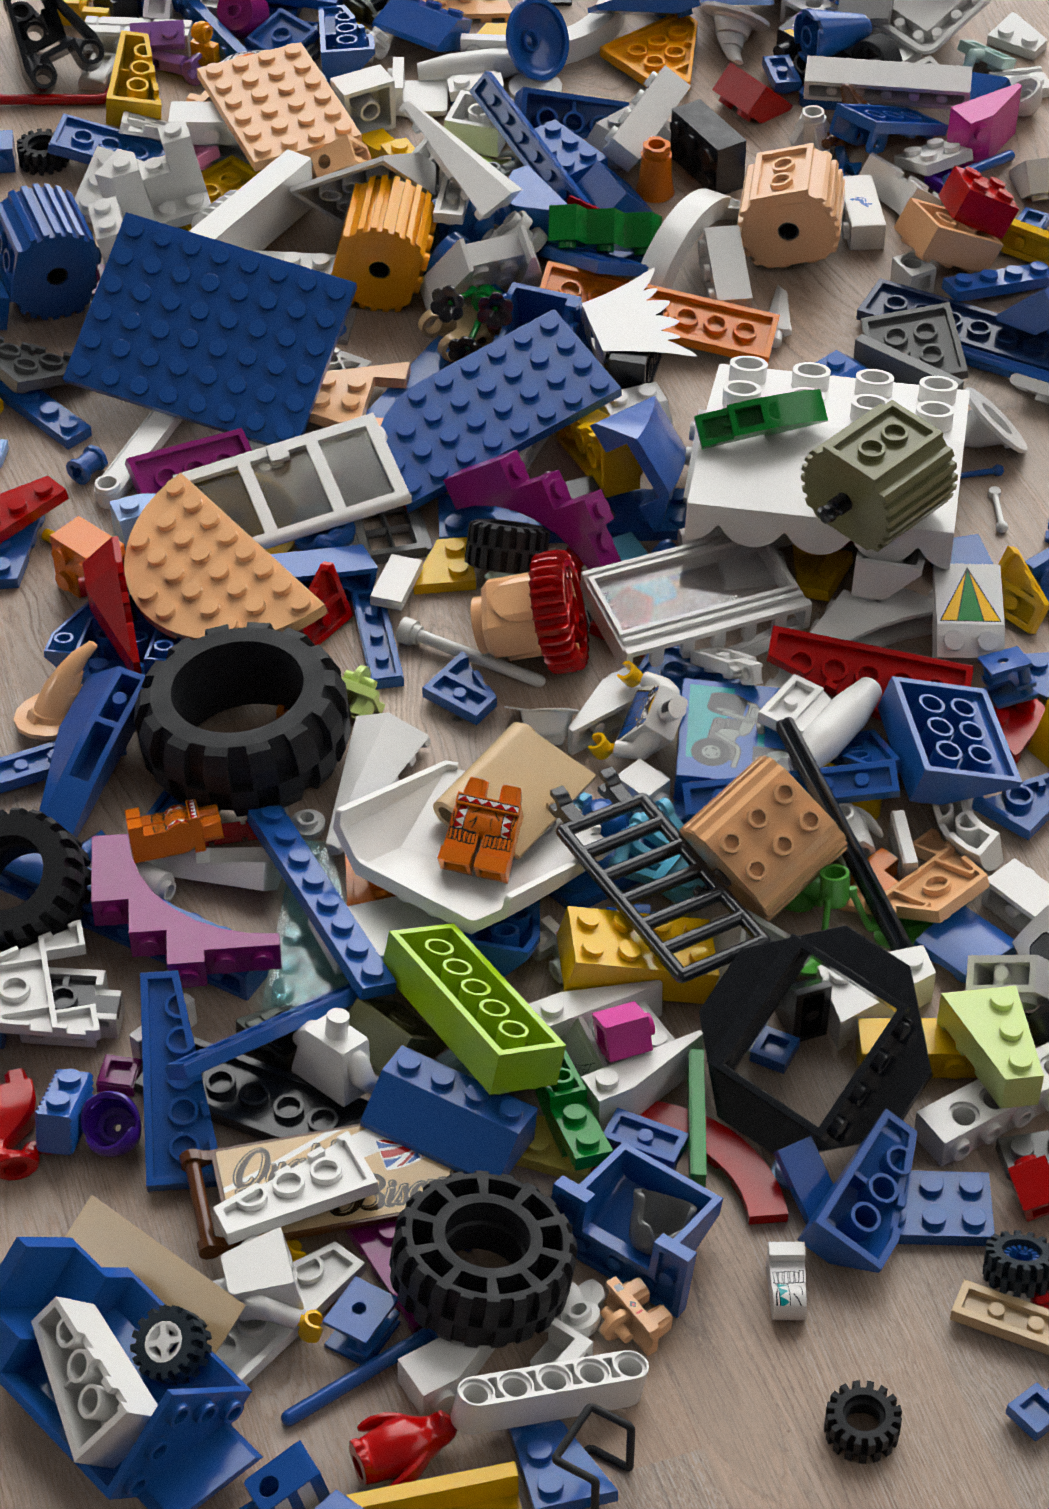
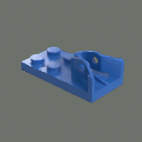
M837 103L829 134L855 146L866 144V152L878 154L885 150L889 134H900L908 138H915L916 135H919L923 138L933 139L934 136H946L949 125L909 106Z

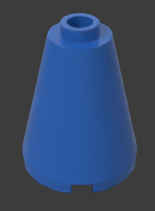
M806 8L801 10L802 14H797L794 22L795 44L800 43L802 51L798 52V54L805 63H807V55L831 57L855 46L859 41L870 36L872 33L870 19L861 13Z

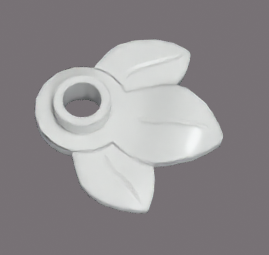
M594 1279L587 1280L579 1286L572 1281L566 1305L562 1313L555 1318L585 1337L593 1335L599 1328L601 1321L599 1307L605 1299L602 1285Z

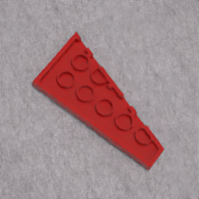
M775 625L772 628L766 659L769 663L792 675L796 674L823 687L826 693L834 697L863 677L874 679L882 689V696L892 676L971 687L974 666ZM877 704L871 716L882 721Z

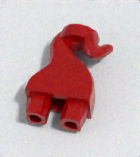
M22 1068L9 1070L4 1074L6 1083L0 1085V1179L7 1181L20 1180L30 1176L38 1169L39 1156L41 1154H53L39 1152L36 1147V1140L25 1144L22 1150H12L34 1128L35 1111L38 1106L32 1078H28Z

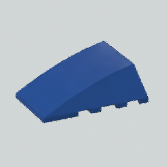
M653 396L590 425L605 452L625 444L630 448L653 487L639 508L653 532L658 533L661 530L674 490L684 468L686 447L656 396Z

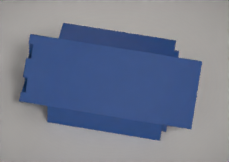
M16 1237L0 1264V1385L74 1462L31 1323L57 1296L96 1305L158 1404L127 1457L114 1469L75 1463L109 1500L137 1497L147 1509H197L263 1458L231 1425L242 1414L244 1403L252 1390L213 1351L205 1354L204 1358L209 1361L206 1367L199 1366L198 1369L201 1374L196 1378L189 1376L190 1382L186 1384L178 1382L177 1386L164 1384L149 1378L138 1370L140 1367L135 1365L132 1360L137 1354L130 1351V1344L136 1343V1339L131 1337L133 1330H140L141 1326L138 1324V1321L141 1317L148 1319V1311L151 1309L159 1311V1306L165 1304L128 1267H101L72 1237ZM177 1344L173 1345L169 1352L172 1353V1351L176 1348Z

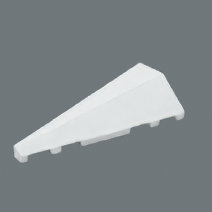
M407 100L400 106L399 111L404 113L413 122L411 128L417 134L422 132L428 140L425 147L447 178L452 180L462 190L460 193L464 201L470 199L477 209L474 215L479 221L489 218L497 209L508 206L523 190L412 101Z
M389 712L356 716L326 840L329 855H339L344 851L333 829L337 808L399 781L398 775L406 766L412 767L416 762L415 754L421 747L427 748L430 745L431 741L428 734Z
M263 847L206 848V851L196 853L195 848H193L191 851L183 854L145 861L171 872L176 878L260 891L277 890L282 877Z

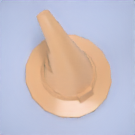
M88 641L72 651L45 681L40 693L25 700L16 709L13 720L19 733L32 739L56 740L59 727L83 686L81 684L84 673L82 669L98 647L95 642Z

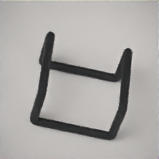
M590 1403L584 1407L554 1451L552 1461L556 1466L591 1483V1509H599V1479L561 1457L586 1419L593 1412L627 1430L626 1461L595 1445H587L584 1449L589 1455L592 1453L622 1470L632 1471L634 1468L635 1426L630 1421L601 1406Z

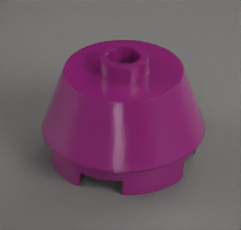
M219 0L217 16L219 21L235 38L245 39L269 18V6L265 0Z

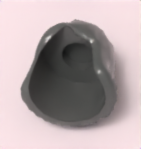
M642 1188L635 1189L629 1226L631 1244L642 1253L652 1255L656 1239L662 1233L674 1238L693 1219L697 1212L696 1206L683 1199Z

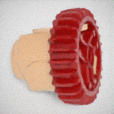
M562 549L550 550L535 554L531 559L529 572L488 579L481 588V596L472 598L470 607L472 629L477 647L482 654L490 653L495 658L508 657L509 661L544 656V663L547 664L548 669L554 674L577 672L583 670L588 664V652L590 650L588 642L590 639L588 636L589 627L587 625L588 616L585 610L586 604L584 603L583 592L580 586L581 580L578 579V571L575 569L574 562L567 551Z

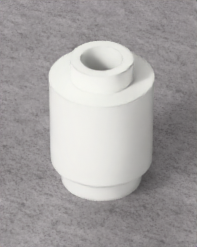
M147 862L135 864L139 874L151 890L161 899L170 901L176 891L174 875Z

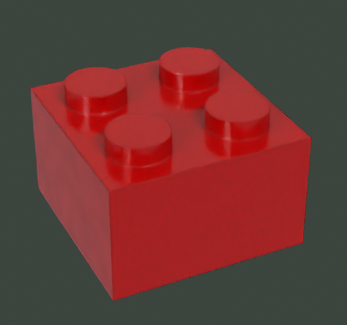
M954 166L938 194L953 220L1000 239H1003L1019 211L1018 206L1013 200L1014 196L1006 190V184L996 177H990V179L982 177L980 172L968 166L965 169Z

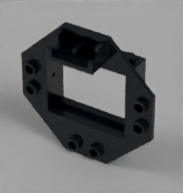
M847 925L799 936L792 933L789 938L741 948L699 1010L707 1056L706 1062H708L717 1117L772 1154L809 1136H812L819 1153L859 1145L885 1109H888L901 1120H904L933 1076L911 967ZM810 958L895 1012L819 1127L735 1072V1069Z

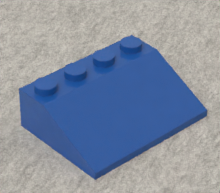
M891 677L877 708L890 746L901 759L902 772L900 774L910 801L945 805L1021 786L1022 779L986 689Z

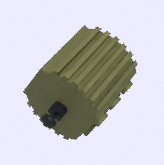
M890 400L884 405L880 403L809 452V455L804 459L806 463L801 468L804 471L801 474V480L805 482L802 485V491L807 494L805 498L807 505L813 509L815 515L821 519V522L830 525L865 550L873 549L879 552L953 497L954 493L952 492L957 487V484L954 482L958 480V474L954 472L957 469V462L952 460L955 455L953 449L947 446L943 439V431L896 401Z

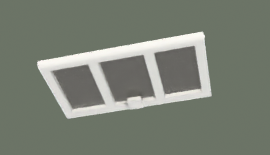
M374 413L182 472L188 480L264 549L412 503V496L408 491Z

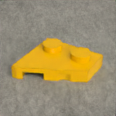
M1007 546L998 563L1001 566L1004 618L1027 633L1036 634L1049 610V601L1019 550L1014 546Z

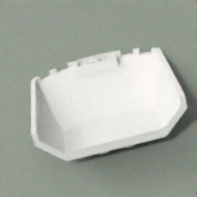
M442 761L337 808L333 829L356 875L396 895L401 901L411 903L425 910L432 917L440 918L450 924L454 923L459 929L469 934H473L515 914L586 871L556 835L557 826L563 824L560 818L551 825L519 860L514 857L508 884L476 877L475 870H473L471 876L441 869L437 857L441 844H444L449 827L436 816L433 804L465 772L457 769L459 762ZM601 825L575 834L584 846L605 838L600 834ZM611 850L594 858L597 862H599L607 855L612 853L614 850Z

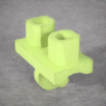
M364 665L357 667L355 672L346 670L343 677L341 676L342 680L346 683L348 702L351 703L349 707L350 718L354 721L356 716L370 715L373 712L382 713L385 708V704L379 701V691L375 690L377 681L370 678V668Z

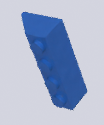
M401 1045L382 1069L361 1118L360 1126L454 1171L463 1172V1174H470L475 1171H489V1174L501 1176L502 1173L507 1175L510 1173L534 1140L538 1108L506 1093L490 1095L476 1079Z

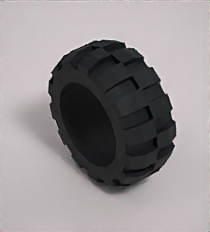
M247 622L246 627L229 629V625L226 624L206 629L205 636L193 641L188 637L168 649L166 661H155L145 675L141 686L144 689H140L135 702L134 722L146 769L154 776L155 782L180 803L185 800L196 799L198 808L217 804L218 812L221 810H233L237 817L248 816V810L274 804L285 808L302 800L304 790L307 788L318 789L333 774L337 762L341 761L351 733L349 721L351 715L346 683L341 678L340 668L319 644L315 645L307 635L289 627L283 632L276 631L271 623ZM267 704L278 706L280 704L289 710L280 718L267 725L243 732L221 733L198 728L199 725L215 714L242 705Z

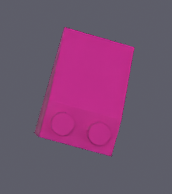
M1017 83L951 107L947 142L960 143V146L972 149L973 160L959 165L961 168L994 156L1016 133L1022 85Z

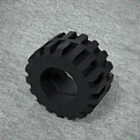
M476 519L470 521L465 562L472 567L510 574L527 573L530 571L529 565L533 556L548 551L550 531L542 526L499 519Z

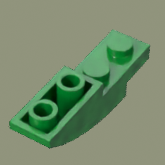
M821 389L776 394L729 404L723 409L695 415L694 421L701 449H706L760 435L766 437L827 422L828 417Z
M565 1049L557 1085L539 1087L535 1091L549 1130L562 1158L568 1156L575 1171L599 1166L613 1152V1149L587 1102V1088Z

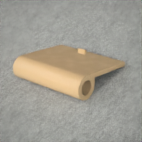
M514 722L434 802L433 810L439 820L449 827L458 791L464 793L470 777L489 782L486 798L499 800L503 785L519 787L522 792L521 806L524 815L514 855L519 860L558 819L549 811V805L555 803L554 799L550 796V790L563 785L570 794L573 803L596 779V774L537 734L530 725Z

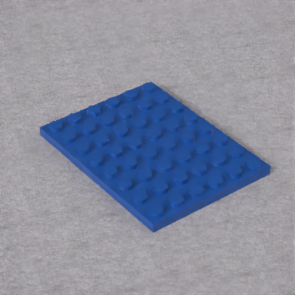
M126 212L62 379L65 383L221 432L242 428L247 440L266 446L291 439L305 433L357 290V283Z

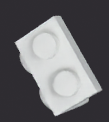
M393 57V68H388L387 73L395 81L396 116L407 117L399 111L400 106L407 100L412 101L431 117L446 115L448 113L447 81L405 80L404 57Z

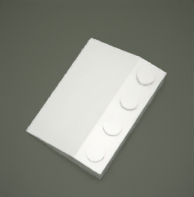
M419 152L383 155L290 187V193L343 225L355 183L363 184L368 182L370 176H376L375 179H381L382 175H388V179H394V176H399L400 181L405 182L406 179L412 181L411 185L416 187L419 184L422 186V192L426 194L428 191L432 196H435L436 164Z

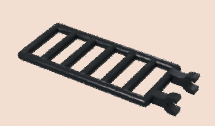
M612 766L599 771V777L605 784L598 786V792L603 798L609 799L613 804L586 815H582L572 803L570 794L563 785L550 790V796L554 799L555 803L549 805V811L555 818H560L563 824L557 826L556 835L678 983H686L732 963L741 948L771 942L768 934L646 793L632 796L621 784L619 775ZM640 808L650 819L585 846L575 835ZM659 831L670 842L605 869L594 858ZM679 854L689 865L686 868L625 893L614 883L617 879ZM698 878L710 889L645 917H642L633 906ZM718 902H721L730 913L664 942L653 930ZM739 926L751 937V939L685 967L674 955V953Z

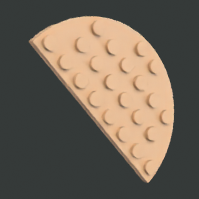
M182 473L169 480L145 506L131 530L124 556V571L130 595L144 618L157 630L173 639L177 637L185 639L188 637L193 641L205 636L206 629L226 624L229 625V629L244 628L247 626V622L271 623L274 630L281 632L287 627L299 631L328 614L326 606Z

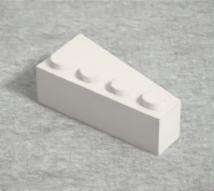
M56 1296L31 1323L74 1463L114 1469L127 1457L158 1404L96 1305Z

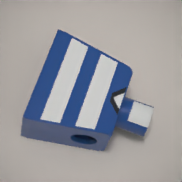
M301 1440L294 1443L245 1480L243 1484L251 1501L239 1509H314L330 1495L319 1469Z

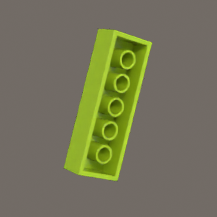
M454 923L389 931L383 962L397 981L396 987L490 1095H501L506 1092L557 1085L566 1049L565 1043Z

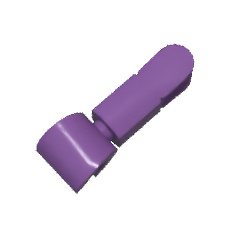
M164 50L152 51V61L155 70L183 75L185 80L193 86L201 84L197 77V68L202 67L198 63V60L202 58L201 53H195L189 58L188 56Z

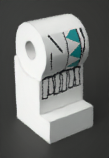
M768 1242L766 1271L772 1320H806L805 1242Z

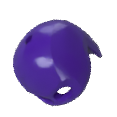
M104 1091L92 1096L83 1104L81 1126L86 1136L85 1140L88 1147L94 1153L103 1157H120L136 1147L141 1137V1117L138 1108L128 1096L120 1092ZM117 1125L121 1126L119 1131L115 1129Z

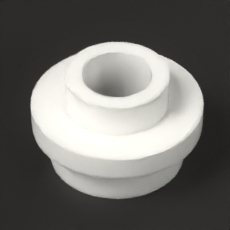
M301 810L291 817V821L305 842L317 840L325 829V818L316 810Z

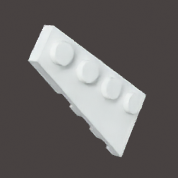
M346 1131L337 1136V1143L325 1150L321 1146L307 1153L306 1161L292 1169L286 1165L274 1172L275 1177L264 1185L255 1183L213 1207L215 1220L228 1245L245 1240L249 1236H257L379 1193L378 1181L349 1131Z

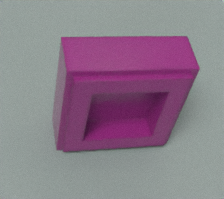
M105 1054L96 1081L97 1092L114 1091L134 1097L136 1092L135 1082L143 1071L142 1059Z

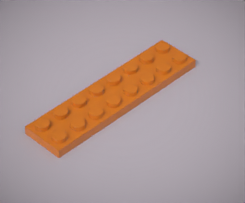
M547 261L540 288L580 296L582 303L615 290L632 280L608 274H597L578 267ZM648 284L644 289L657 288L656 293L647 301H670L669 305L664 309V316L679 320L678 324L663 329V331L680 336V338L668 341L680 346L731 358L755 356L764 359L767 363L769 362L780 317L779 314Z

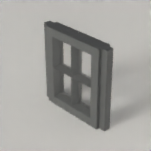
M400 506L354 521L356 533L351 545L363 544L376 565L387 563L391 554L414 559L427 557V554L433 548L420 507L407 513ZM404 515L406 524L389 527L386 516ZM380 517L383 528L365 529L363 520ZM410 533L413 544L395 546L392 536ZM386 537L389 548L371 549L369 539Z

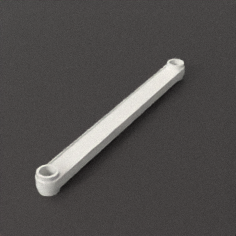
M154 410L150 412L103 475L95 480V498L100 507L110 509V501L124 498L132 488L133 482L125 466L126 458L161 449L183 419Z

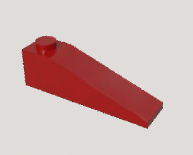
M113 536L82 563L84 577H78L81 597L88 596L91 612L127 669L142 674L119 537Z

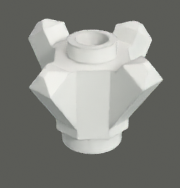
M817 105L804 107L798 122L794 126L795 129L789 137L791 145L798 146L814 143V147L821 152H830V149H824L821 145V141L827 137V132L830 128L827 116L824 114V109Z

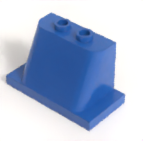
M622 1142L580 1184L564 1175L554 1182L551 1199L558 1205L559 1213H564L571 1224L572 1234L577 1242L576 1259L610 1279L616 1276L622 1284L639 1277L648 1287L650 1292L649 1302L655 1306L664 1305L672 1316L678 1318L686 1309L697 1256L695 1251L720 1215L723 1198L625 1142ZM637 1188L683 1199L692 1203L697 1208L693 1219L674 1238L662 1233L656 1239L652 1255L642 1253L634 1248L629 1238L633 1192Z

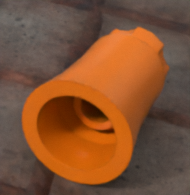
M660 136L649 137L647 141L643 142V149L641 151L639 178L635 191L645 202L649 203L666 202L675 194L672 179L671 143Z

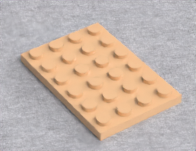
M301 42L290 43L272 50H263L256 54L244 57L239 56L232 60L211 63L197 68L199 81L255 172L263 170L287 149L310 157L312 152L345 134L362 142L361 132Z

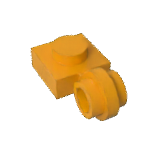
M205 21L193 24L191 28V37L193 39L190 41L191 56L195 53H201L202 58L198 60V63L202 67L211 63H220L219 43L210 41L213 35V28Z

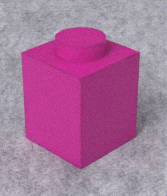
M635 1001L592 1013L596 1043L610 1063L653 1050L651 1035L655 1034L653 1018L650 1013H645Z

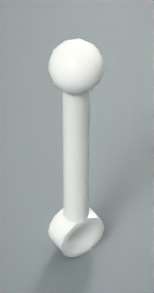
M991 486L988 490V496L993 499L997 517L996 530L999 533H1004L1008 530V524L1003 519L999 501L1001 489L997 486Z

